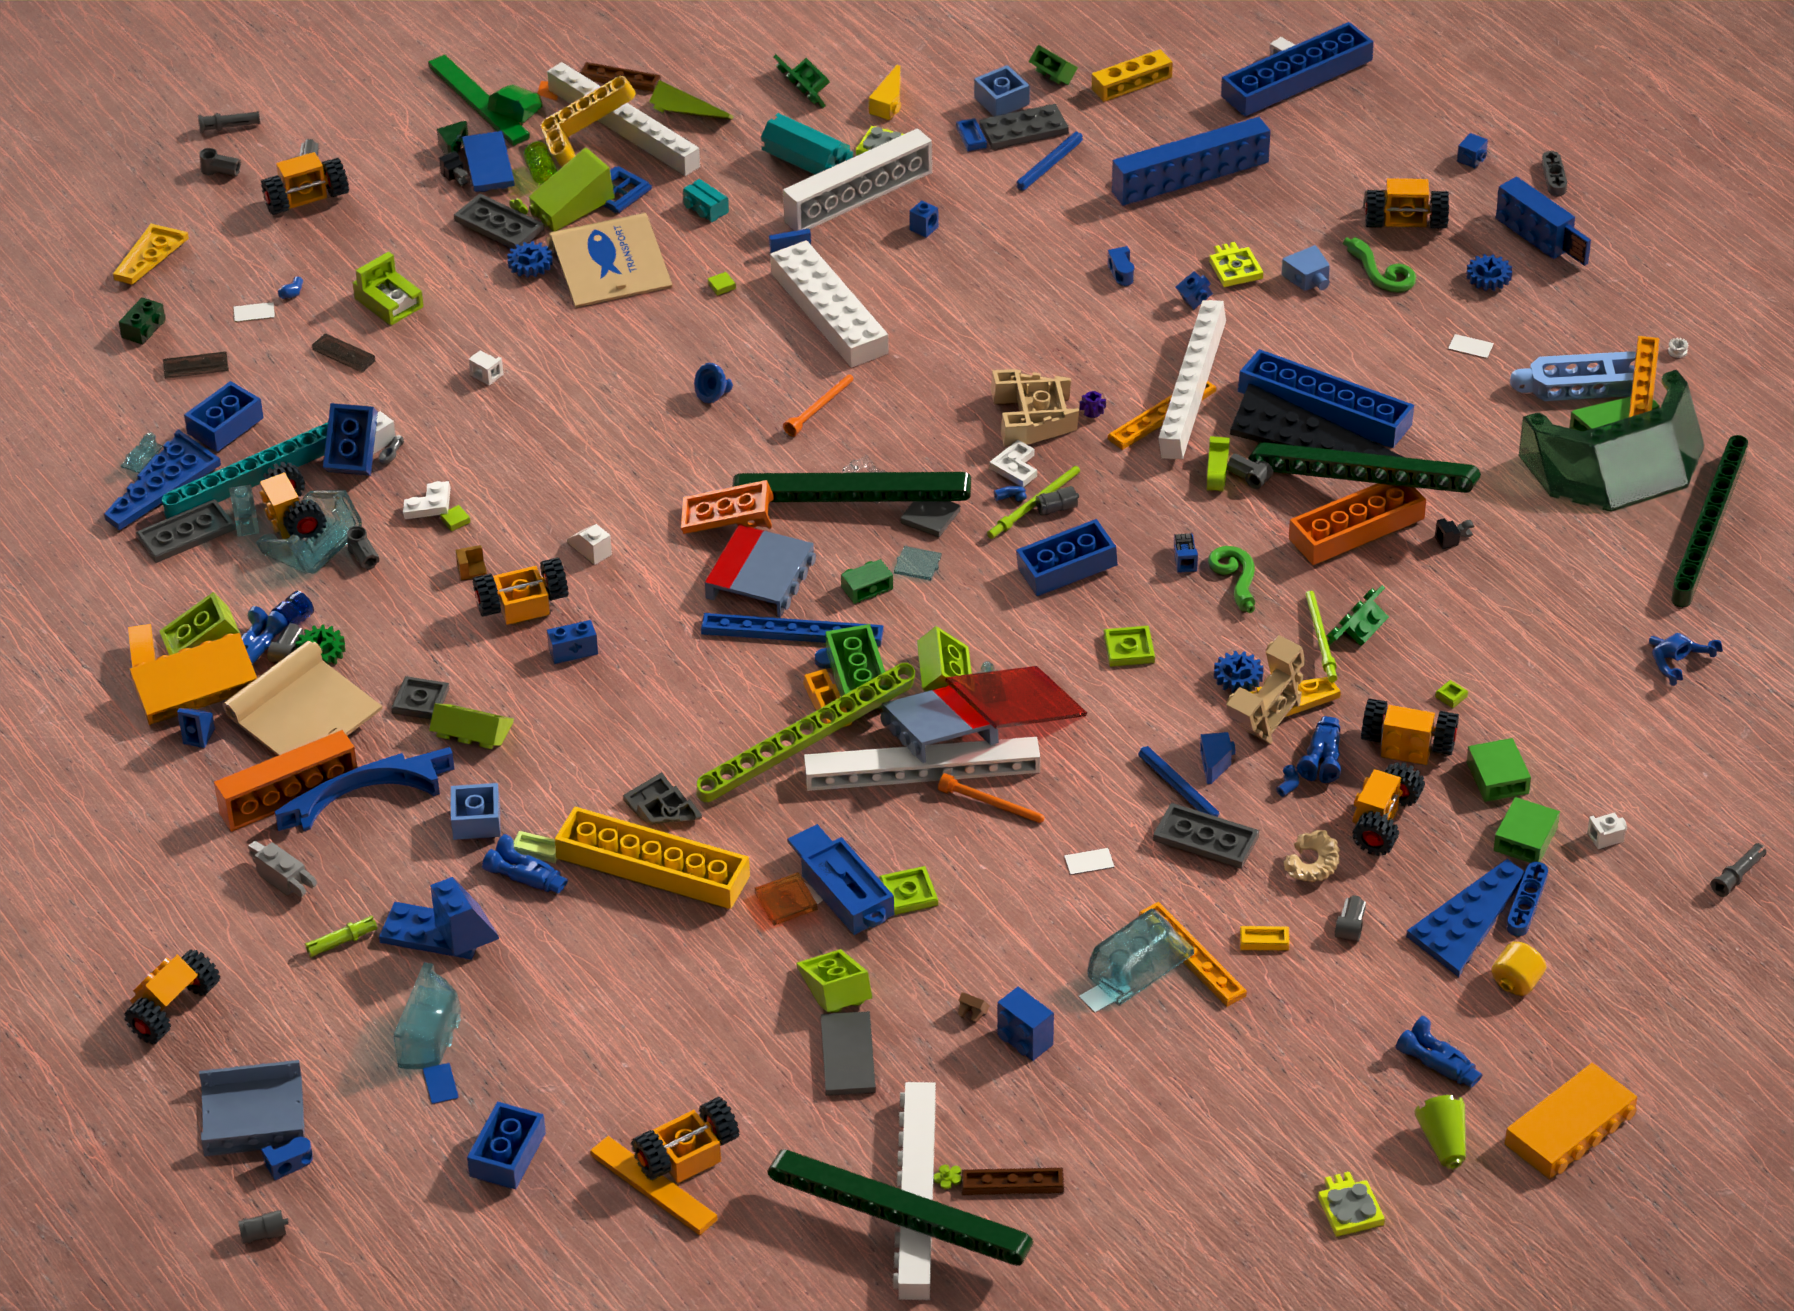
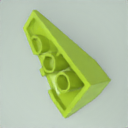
M661 80L658 81L649 102L654 104L653 108L662 113L667 110L673 113L733 119L734 117Z

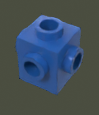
M1195 271L1175 286L1181 297L1193 310L1203 300H1207L1213 294L1209 288L1211 285L1209 280L1204 275L1200 277Z

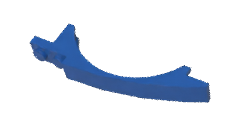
M448 747L407 759L404 758L403 753L360 766L330 779L276 810L275 817L278 831L302 825L304 831L310 830L317 816L328 804L352 790L370 785L399 784L420 789L432 796L440 795L436 774L455 769L452 750Z

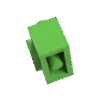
M1037 45L1028 61L1036 66L1035 71L1044 76L1047 73L1050 74L1051 77L1049 79L1059 85L1061 81L1069 85L1078 69L1077 66L1040 45Z

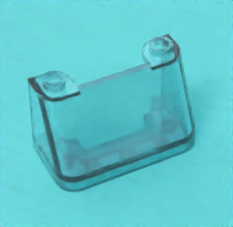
M346 490L309 491L302 500H306L307 503L309 500H312L313 503L316 502L326 517V528H322L324 531L322 535L320 533L317 534V539L313 536L311 539L303 538L299 540L298 535H292L286 539H278L274 534H265L256 541L260 551L264 555L305 574L317 573L347 544V530L352 526L362 527L361 517Z

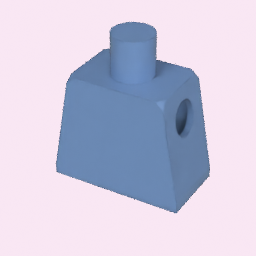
M1316 245L1282 258L1281 275L1302 290H1309L1316 286L1320 290H1325L1329 286L1330 265Z

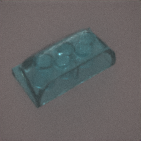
M1151 908L1095 946L1089 959L1088 977L1120 1006L1194 955V948L1173 929L1171 924L1158 911Z
M424 962L393 1035L398 1068L423 1069L439 1065L446 1048L452 1044L454 1029L458 1028L460 1024L461 1005L458 993L446 979L435 973L434 964Z

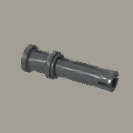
M259 111L230 115L215 113V115L203 117L198 115L200 133H203L205 130L216 129L220 131L224 127L260 124Z
M1755 843L1733 866H1726L1722 871V875L1715 877L1711 881L1712 890L1717 895L1726 897L1733 886H1738L1742 882L1743 875L1766 855V849H1763L1760 853L1758 852L1763 845Z

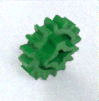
M322 624L320 629H317L314 625L312 626V631L305 629V635H298L299 641L295 643L296 649L307 641L316 642L322 650V660L328 665L331 662L336 665L337 658L342 659L343 652H346L344 636H341L339 630L334 632L333 626L325 629V626Z

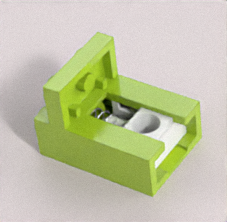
M389 251L356 270L357 280L352 282L354 298L390 326L424 307L422 291L396 272L394 255Z

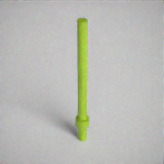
M1076 465L1008 517L1004 516L997 521V525L987 532L988 537L993 539L1002 531L1006 532L1009 530L1014 522L1036 506V496L1056 491L1079 474L1080 468Z
M1307 591L1306 599L1323 658L1321 661L1322 667L1327 673L1329 682L1337 681L1336 662L1331 656L1315 594L1313 591Z

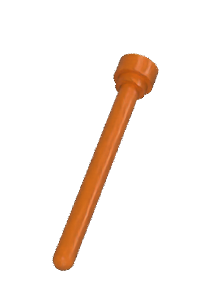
M850 374L846 375L798 417L789 418L783 423L784 431L791 437L796 436L801 432L803 423L853 382L854 377Z
M944 773L939 781L938 790L948 794L955 791L1038 823H1042L1045 820L1043 814L960 784L958 780L954 779V776Z

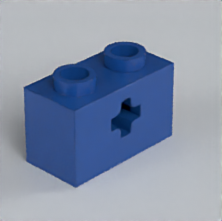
M591 620L547 630L548 648L554 664L598 654L597 635Z

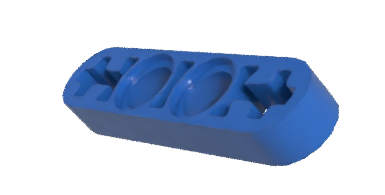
M1532 862L1526 868L1508 916L1507 931L1511 935L1523 936L1529 930L1547 882L1548 868L1541 862ZM1535 873H1539L1537 876V880L1533 879V875H1535ZM1530 887L1537 890V892L1528 893L1524 889ZM1525 904L1528 905L1530 909L1522 910L1518 906ZM1518 918L1522 919V923L1516 925Z

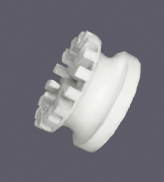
M1682 338L1671 339L1668 348L1670 356L1675 358L1685 357L1688 352L1687 341L1685 339L1681 340Z

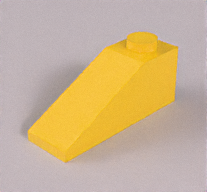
M899 65L895 66L870 95L869 114L891 120L895 114L899 113L901 109V72Z

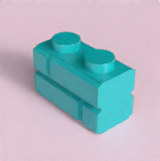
M698 179L692 185L690 184L683 189V204L686 208L696 211L701 218L714 222L719 219V216L722 217L728 213V197L703 180Z

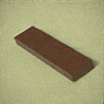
M586 62L580 71V74L591 81L604 84L619 76H624L633 89L654 92L658 81L661 80V75L590 62Z
M1063 1168L961 1170L962 1195L1064 1193Z

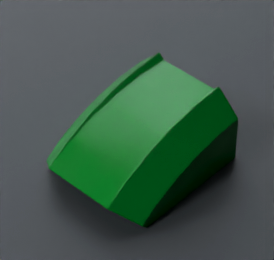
M508 85L489 96L488 110L520 123H524L543 106L539 94L517 85Z

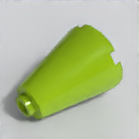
M1441 1095L1425 1101V1106L1421 1109L1419 1105L1416 1107L1414 1112L1416 1119L1441 1165L1449 1169L1458 1168L1466 1160L1464 1101L1461 1097H1459V1100L1454 1099L1453 1095Z

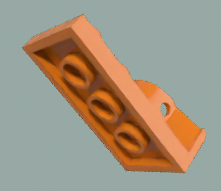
M764 480L683 497L681 518L683 534L731 524H740L752 528L760 526L771 529L772 523L768 516V504L773 500L774 495L768 481Z

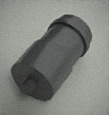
M1073 486L1057 489L1047 494L1042 493L1036 496L1038 512L1040 515H1049L1052 512L1075 508L1078 506L1079 494L1076 493Z
M281 1210L262 1214V1216L249 1219L244 1218L238 1221L243 1244H250L253 1241L286 1235L285 1225L289 1224L288 1218L283 1219Z

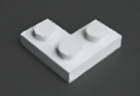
M1017 440L990 461V469L1024 487L1037 477V469L1026 464L1028 460L1035 456V449Z
M437 481L427 484L426 497L405 499L403 507L404 519L448 514L451 489L449 481Z

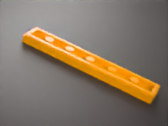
M1638 336L1628 419L1629 427L1650 429L1660 338Z
M1207 381L1202 400L1216 392V386ZM1172 395L1109 433L1108 440L1124 450L1161 427Z
M1159 902L1139 912V918L1226 1007L1247 997L1245 988Z
M607 1136L590 1150V1154L594 1159L698 1235L704 1233L718 1221L717 1214L663 1175L654 1180L647 1178L646 1174H643L641 1171V1166H638V1160L635 1159L634 1154L611 1137Z

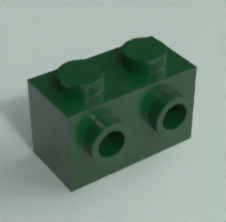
M141 297L119 321L121 338L143 345L166 320L163 304Z

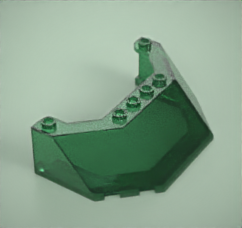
M1676 369L1662 375L1661 383L1667 390L1661 408L1582 432L1554 425L1547 416L1541 413L1524 416L1522 419L1519 457L1550 497L1559 499L1560 496L1571 498L1574 503L1589 506L1591 503L1603 506L1602 510L1612 512L1688 488L1705 444L1688 382Z

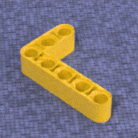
M624 76L611 80L542 122L541 129L549 150L561 167L575 157L568 138L569 136L625 105L635 97V90Z

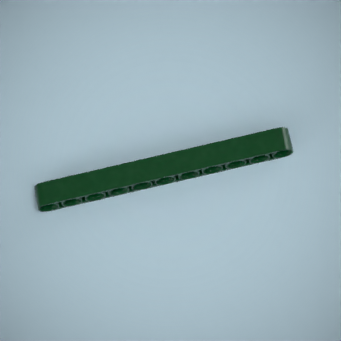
M1731 436L1727 442L1674 580L1671 601L1677 607L1689 606L1695 595L1746 460L1748 440L1744 436Z
M1273 443L1258 444L1248 457V460L1255 463L1260 461L1267 462L1272 467L1273 472L1460 493L1470 492L1481 477L1480 470L1471 464Z
M966 472L740 473L733 476L732 487L767 480L774 495L771 502L966 501L971 497L972 477Z
M786 1149L778 1152L767 1171L768 1176L773 1181L1014 1266L1023 1264L1034 1243L1031 1236L1023 1231Z

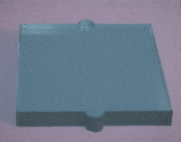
M904 546L901 555L897 557L894 574L931 581L935 571L939 569L938 564L942 553Z

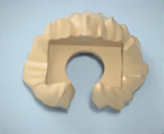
M1316 830L1311 834H1299L1297 842L1294 843L1295 849L1300 854H1302L1303 850H1315L1319 855L1318 860L1313 864H1305L1297 855H1288L1284 861L1285 870L1290 877L1298 880L1315 882L1327 879L1329 875L1334 874V870L1337 869V865L1340 863L1338 842L1328 836L1326 830Z

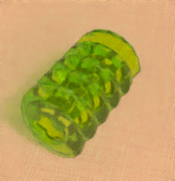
M539 141L532 142L525 148L523 155L532 178L536 183L542 185L558 171L549 150L543 142Z

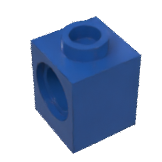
M921 200L909 211L910 231L927 238L939 227L938 207Z

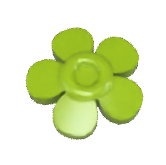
M519 198L510 200L509 205L512 209L525 215L529 212L526 205Z
M946 1164L940 1166L939 1173H935L933 1176L934 1182L941 1183L943 1189L951 1188L952 1184H960L962 1182L961 1168L957 1165L952 1166L951 1169Z

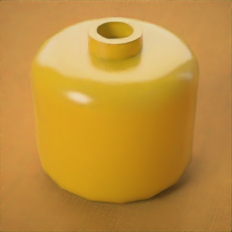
M1514 941L1504 948L1493 963L1491 973L1494 980L1503 990L1518 996H1525L1533 990L1544 975L1547 967L1545 960L1538 951L1525 943Z

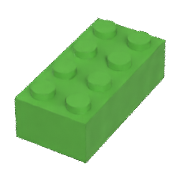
M870 624L825 632L826 652L840 696L849 693L885 672ZM882 685L879 687L882 690L890 689L886 685ZM866 696L860 697L862 701H870Z

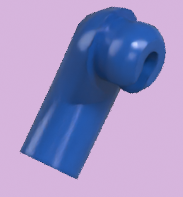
M294 277L292 284L283 285L278 290V296L281 299L297 297L300 294L303 279L301 277Z
M1007 486L993 492L996 501L1015 496L1017 502L1027 498L1026 490L1022 486Z
M1287 765L1283 768V773L1285 774L1284 782L1276 788L1277 793L1281 797H1284L1299 785V774L1293 765Z

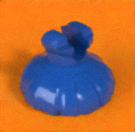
M705 363L697 370L694 388L697 397L702 402L714 403L724 393H729L732 390L733 384L731 379L726 380L724 371L715 363Z

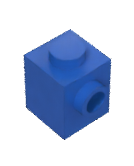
M1469 133L1458 145L1457 162L1476 168L1487 156L1488 139Z

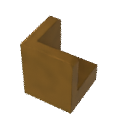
M481 545L455 550L461 581L487 574Z

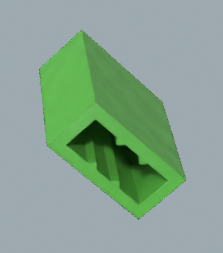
M1513 738L1468 746L1466 763L1484 802L1529 794L1531 776Z
M1515 797L1495 834L1493 851L1529 863L1541 862L1558 829L1560 811Z

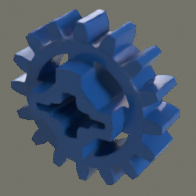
M534 241L530 244L523 242V246L515 245L516 249H510V254H507L508 268L511 269L512 273L518 272L519 277L525 274L526 278L530 275L537 277V273L543 275L545 274L544 270H550V265H553L552 251H549L548 246L542 247V243L535 245Z
M1483 254V258L1476 256L1475 260H1470L1469 265H1467V279L1470 280L1471 285L1476 284V288L1482 286L1484 291L1490 288L1495 291L1496 287L1503 289V285H1509V280L1512 279V266L1508 265V260L1502 261V257L1495 258L1493 254L1491 257Z
M1234 651L1233 655L1225 653V658L1219 657L1218 663L1214 664V679H1217V685L1223 684V690L1230 688L1231 693H1234L1239 687L1251 692L1252 686L1259 687V682L1263 681L1264 667L1260 665V659L1254 660L1253 654L1249 657L1246 656L1245 651L1241 655L1237 651Z

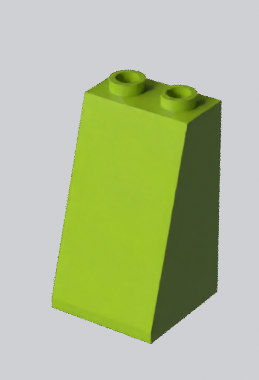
M587 147L584 148L529 196V210L534 217L537 216L545 227H549L555 232L606 204V201L615 199L610 168Z

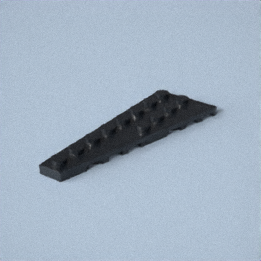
M1248 384L1230 428V435L1260 443L1404 457L1253 384Z

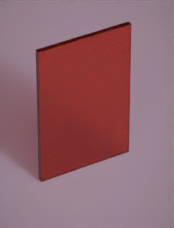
M1038 666L946 677L945 680L995 729L1085 717L1087 715V712Z

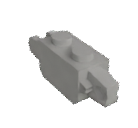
M257 841L248 845L249 855L256 864L259 875L284 894L289 895L294 892L302 897L307 892L303 884L312 889L317 886L316 879L305 870V865L273 842L267 846Z

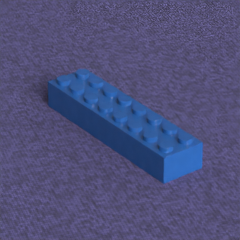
M1347 22L1223 76L1221 97L1242 115L1248 116L1372 61L1374 41L1351 22Z
M1256 117L1113 159L1112 193L1121 205L1124 206L1269 163L1271 130L1260 117Z
M1261 349L1252 356L1239 372L1238 392L1245 394L1248 384H1253L1355 434L1387 447L1394 448L1412 426L1414 404Z

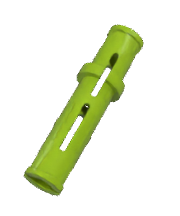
M371 915L358 922L347 923L346 927L305 943L307 953H310V958L345 942L356 941L358 937L378 930L377 924Z

